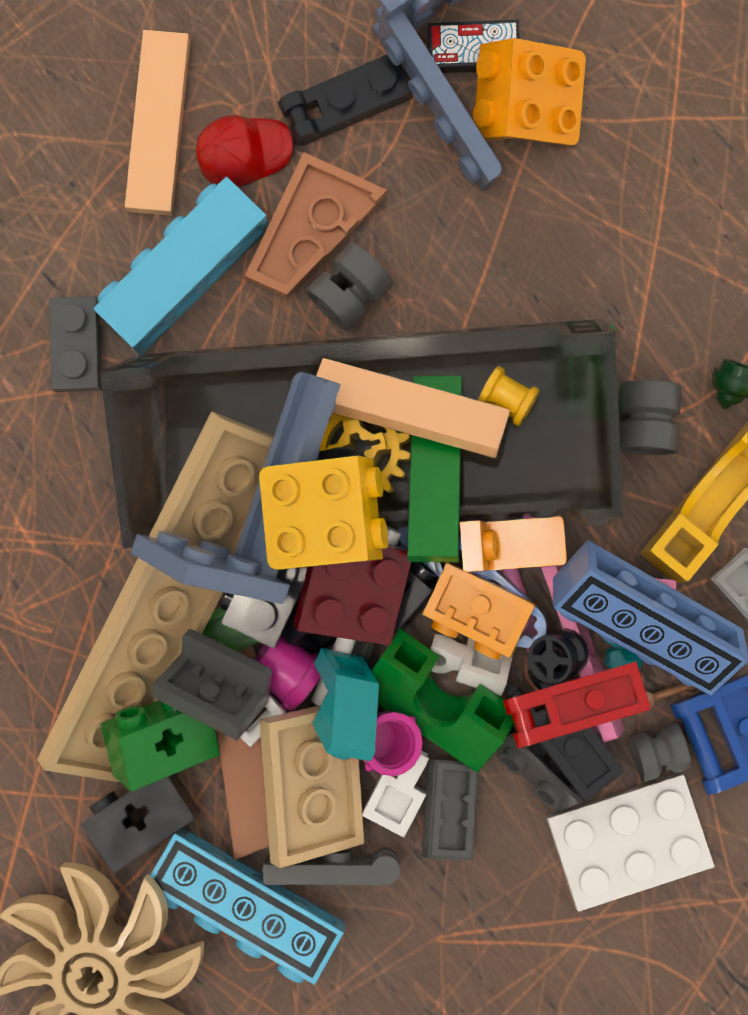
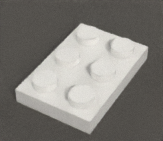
M680 772L546 816L564 875L578 912L715 867L684 774Z

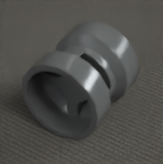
M677 723L662 726L658 733L653 734V738L645 732L629 735L632 757L643 782L659 778L662 767L665 771L672 770L675 773L691 769L688 746Z

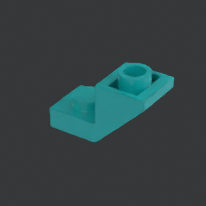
M321 648L314 665L328 692L312 724L328 754L343 760L355 758L371 761L375 754L379 683L363 657Z

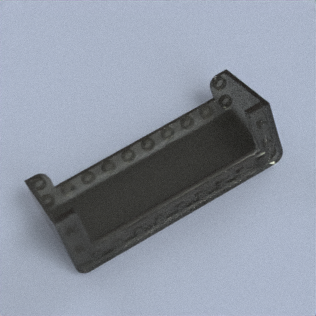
M603 319L152 353L134 356L100 371L123 549L133 547L137 534L150 535L211 411L274 436L294 376L298 372H305L316 376L323 358L414 383V376H462V396L478 400L486 382L498 366L505 369L506 376L530 389L536 386L541 389L532 409L520 427L512 424L513 418L508 417L496 458L461 449L460 521H462V516L481 515V519L484 521H501L510 518V513L529 512L530 517L549 518L557 516L559 510L569 509L572 517L581 518L582 525L591 527L609 525L612 523V518L624 517L615 332ZM363 421L365 429L370 433H387L384 427ZM343 425L333 435L330 445L337 444L344 432ZM361 439L355 441V449L363 454L364 451L371 449V446H373L365 444ZM411 441L401 445L402 450L411 453ZM391 454L383 455L376 467H379L381 472L387 466ZM400 461L399 468L406 474L405 479L392 476L389 481L394 491L388 493L383 489L382 497L377 498L379 518H384L386 525L389 527H405L409 525L411 461Z

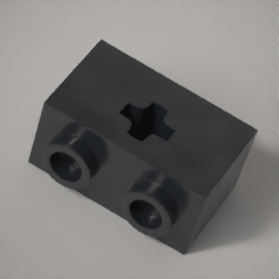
M173 774L133 792L130 791L121 798H118L116 793L112 791L89 807L94 815L81 825L113 874L193 821L201 811L178 775ZM145 805L150 813L144 820L139 819L134 822L130 814L135 810V807L138 809Z

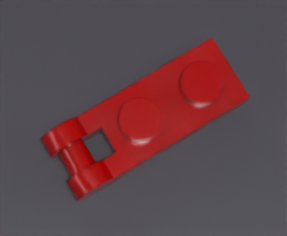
M636 662L502 701L506 715L512 714L517 733L512 735L517 749L651 710ZM544 704L550 723L536 727L530 708Z

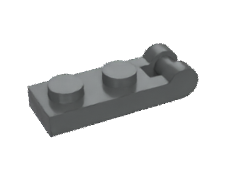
M380 848L372 857H352V851L345 849L283 868H278L270 863V856H267L263 864V885L386 886L396 882L400 875L399 856L390 848Z

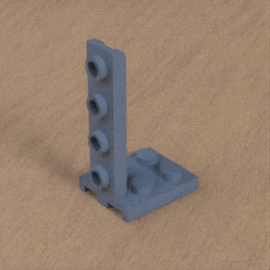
M378 0L381 4V7L375 11V18L378 22L372 26V29L381 43H383V47L393 64L396 66L402 64L411 78L408 81V85L417 102L422 106L427 103L436 117L433 120V124L439 137L446 145L452 143L459 153L461 159L458 160L464 176L471 184L477 182L482 191L493 185L495 179L500 175L502 170L501 164L415 31L430 21L434 16L433 11L447 2L449 6H454L462 0Z
M298 372L294 376L264 468L317 461L319 448L329 418L335 409L336 397L341 384L305 372ZM260 481L235 555H229V548L205 540L201 541L199 547L188 545L189 540L187 538L167 531H159L157 538L141 534L136 535L131 554L182 584L284 605L290 585L276 578L278 570L271 568L267 562Z

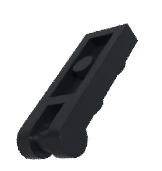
M384 55L304 91L288 93L278 101V105L283 116L290 118L293 125L291 134L297 146H303L413 99V94L401 64L398 66L394 65L388 55ZM318 107L322 117L315 120L310 119L306 111Z

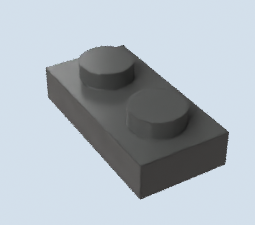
M96 296L49 298L51 390L56 393L102 391L100 316L93 309L99 303Z

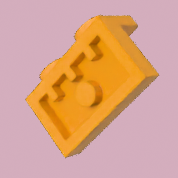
M447 562L422 615L433 620L431 627L434 630L451 638H457L460 633L476 641L473 646L475 650L490 658L499 660L501 655L510 658L515 653L519 639L536 603L472 572H464L462 567Z

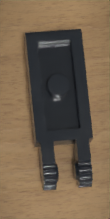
M531 669L528 670L530 679L538 690L554 686L553 684L542 682L533 674ZM511 683L504 689L509 698L524 695L523 691L515 686L514 683ZM545 707L537 713L533 708H530L536 727L550 723ZM591 728L540 742L584 802L624 773Z

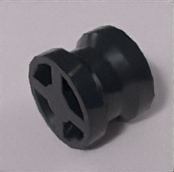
M567 628L557 629L533 641L528 651V663L533 674L542 682L555 684L582 671L588 662L589 652L583 637L576 631ZM559 647L565 656L560 655L556 648Z

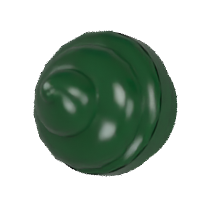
M724 358L720 368L715 367L713 370L712 386L717 391L716 398L723 409H727L731 405L741 403L745 398H748V366Z

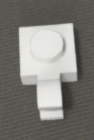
M435 634L431 650L440 657L431 672L447 673L457 670V682L475 688L481 684L494 694L502 696L507 684L513 655L510 658L501 655L500 659L496 660L475 650L473 646L476 641L468 638L466 645L448 636Z
M421 750V755L414 767L404 774L397 776L380 775L362 810V816L405 837L426 797V791L415 786L429 760V757H427L428 753Z

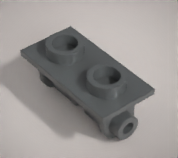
M513 723L504 743L496 751L499 754L501 763L512 773L521 775L535 788V795L545 805L556 808L560 812L579 804L581 801L578 797L579 794L554 761L551 759L548 762L543 757L546 751L540 743L516 748L512 734L517 733Z

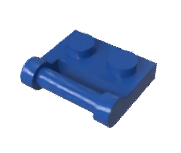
M748 673L729 680L711 696L702 691L671 703L670 707L675 719H681L705 776L701 781L707 795L720 793L747 782ZM708 707L713 712L735 767L727 770H722L698 713Z

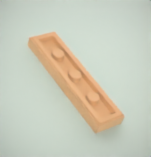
M143 30L125 198V209L127 212L173 216L191 41L188 33Z
M322 359L316 376L341 384L333 413L496 458L510 409L329 359Z

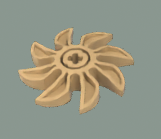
M64 862L60 866V870L76 912L65 899L53 895L36 894L18 899L0 914L2 920L37 939L15 950L0 967V996L30 986L47 984L52 987L41 995L32 1007L29 1015H70V1012L77 1015H186L159 999L171 997L189 984L202 962L204 941L169 952L154 953L152 955L143 952L156 944L168 920V905L165 895L158 883L150 875L147 874L143 879L126 927L119 926L114 921L119 894L111 881L96 869L74 862Z

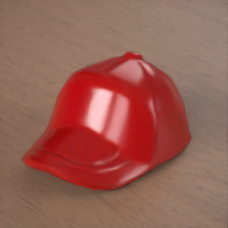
M239 115L223 116L211 122L210 125H207L202 130L196 144V158L202 175L208 181L217 185L226 176L237 187L250 184L283 169L289 163L293 154L292 134L287 125L282 121L267 118H246Z

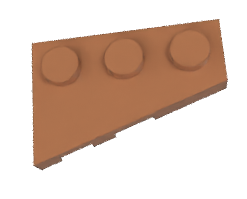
M303 152L244 275L245 279L288 299L387 196V189Z

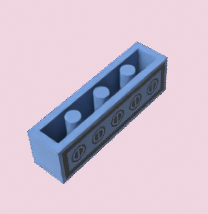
M589 540L581 546L553 577V607L564 618L572 622L577 621L597 632L607 642L617 643L638 655L645 663L656 665L676 676L680 682L687 686H694L711 696L748 662V651L744 631L741 627Z

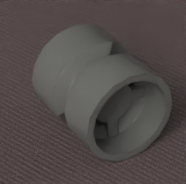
M349 242L332 260L333 270L331 272L322 271L305 289L312 302L332 322L347 332L366 314L365 304L367 302L377 303L393 286V281L386 270L367 251L353 242Z
M654 380L628 381L620 384L619 412L626 416V420L618 425L617 451L637 455H673L678 453L680 426L673 422L672 418L680 414L681 385Z

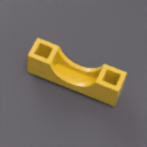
M748 421L639 553L670 580H676V583L688 582L719 545V539L723 531L748 500Z

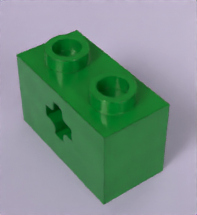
M159 700L143 707L132 706L124 708L116 713L115 718L100 723L112 774L131 792L220 755L215 729Z

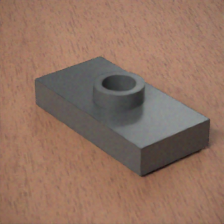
M428 760L422 857L473 861L478 772L476 773L460 761Z

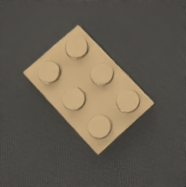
M321 705L259 719L270 863L278 868L364 844L359 759H338L326 752L312 724Z

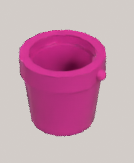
M282 636L278 647L272 648L264 644L254 659L272 670L270 692L278 699L284 710L293 711L308 696L321 678L314 665L319 653H311L304 648L290 645L285 637Z
M392 711L377 713L375 754L371 761L363 760L366 771L373 770L381 775L397 776L406 773L414 767L421 755L423 744L421 731L415 723L414 716L408 717L405 714Z

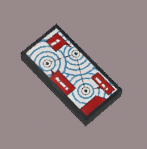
M519 19L428 23V51L442 73L476 72L480 44L511 38L520 39Z

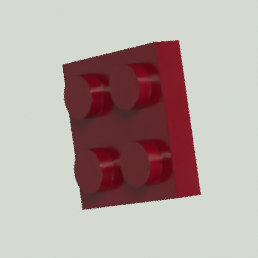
M388 544L387 548L382 549L383 559L307 567L293 626L300 632L390 646L411 565L407 556L408 548Z

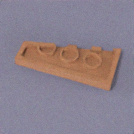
M254 645L238 651L253 659L257 655ZM266 707L262 709L249 727L267 710ZM217 731L235 861L269 847L261 737L249 747L241 738L236 741Z

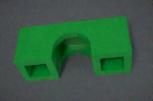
M400 629L391 641L390 646L388 645L371 670L379 683L378 705L387 711L402 713L408 717L414 716L421 735L477 773L504 743L514 723L512 714L506 715L502 702L504 700L481 684L470 695L464 697L452 696L442 691L435 684L431 675V670L440 656Z

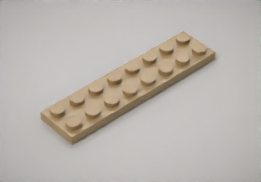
M211 411L149 536L157 538L159 531H167L187 538L189 540L188 545L199 547L201 541L205 540L225 546L230 549L229 555H235L259 483V474L264 468L274 436ZM138 558L37 758L43 770L120 782L112 774L100 723L115 718L116 713L124 708L132 706L143 707L158 701L152 697L153 683L181 654L182 636L187 630L192 629L200 634L203 633L223 592L182 584Z

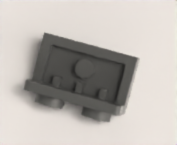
M188 629L182 636L181 654L153 683L152 697L237 741L268 703L272 670L259 661L249 658L213 638Z

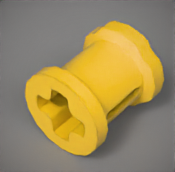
M498 366L486 382L478 401L510 409L509 416L513 418L512 424L520 427L532 409L541 389L536 386L530 389L506 376L505 369Z

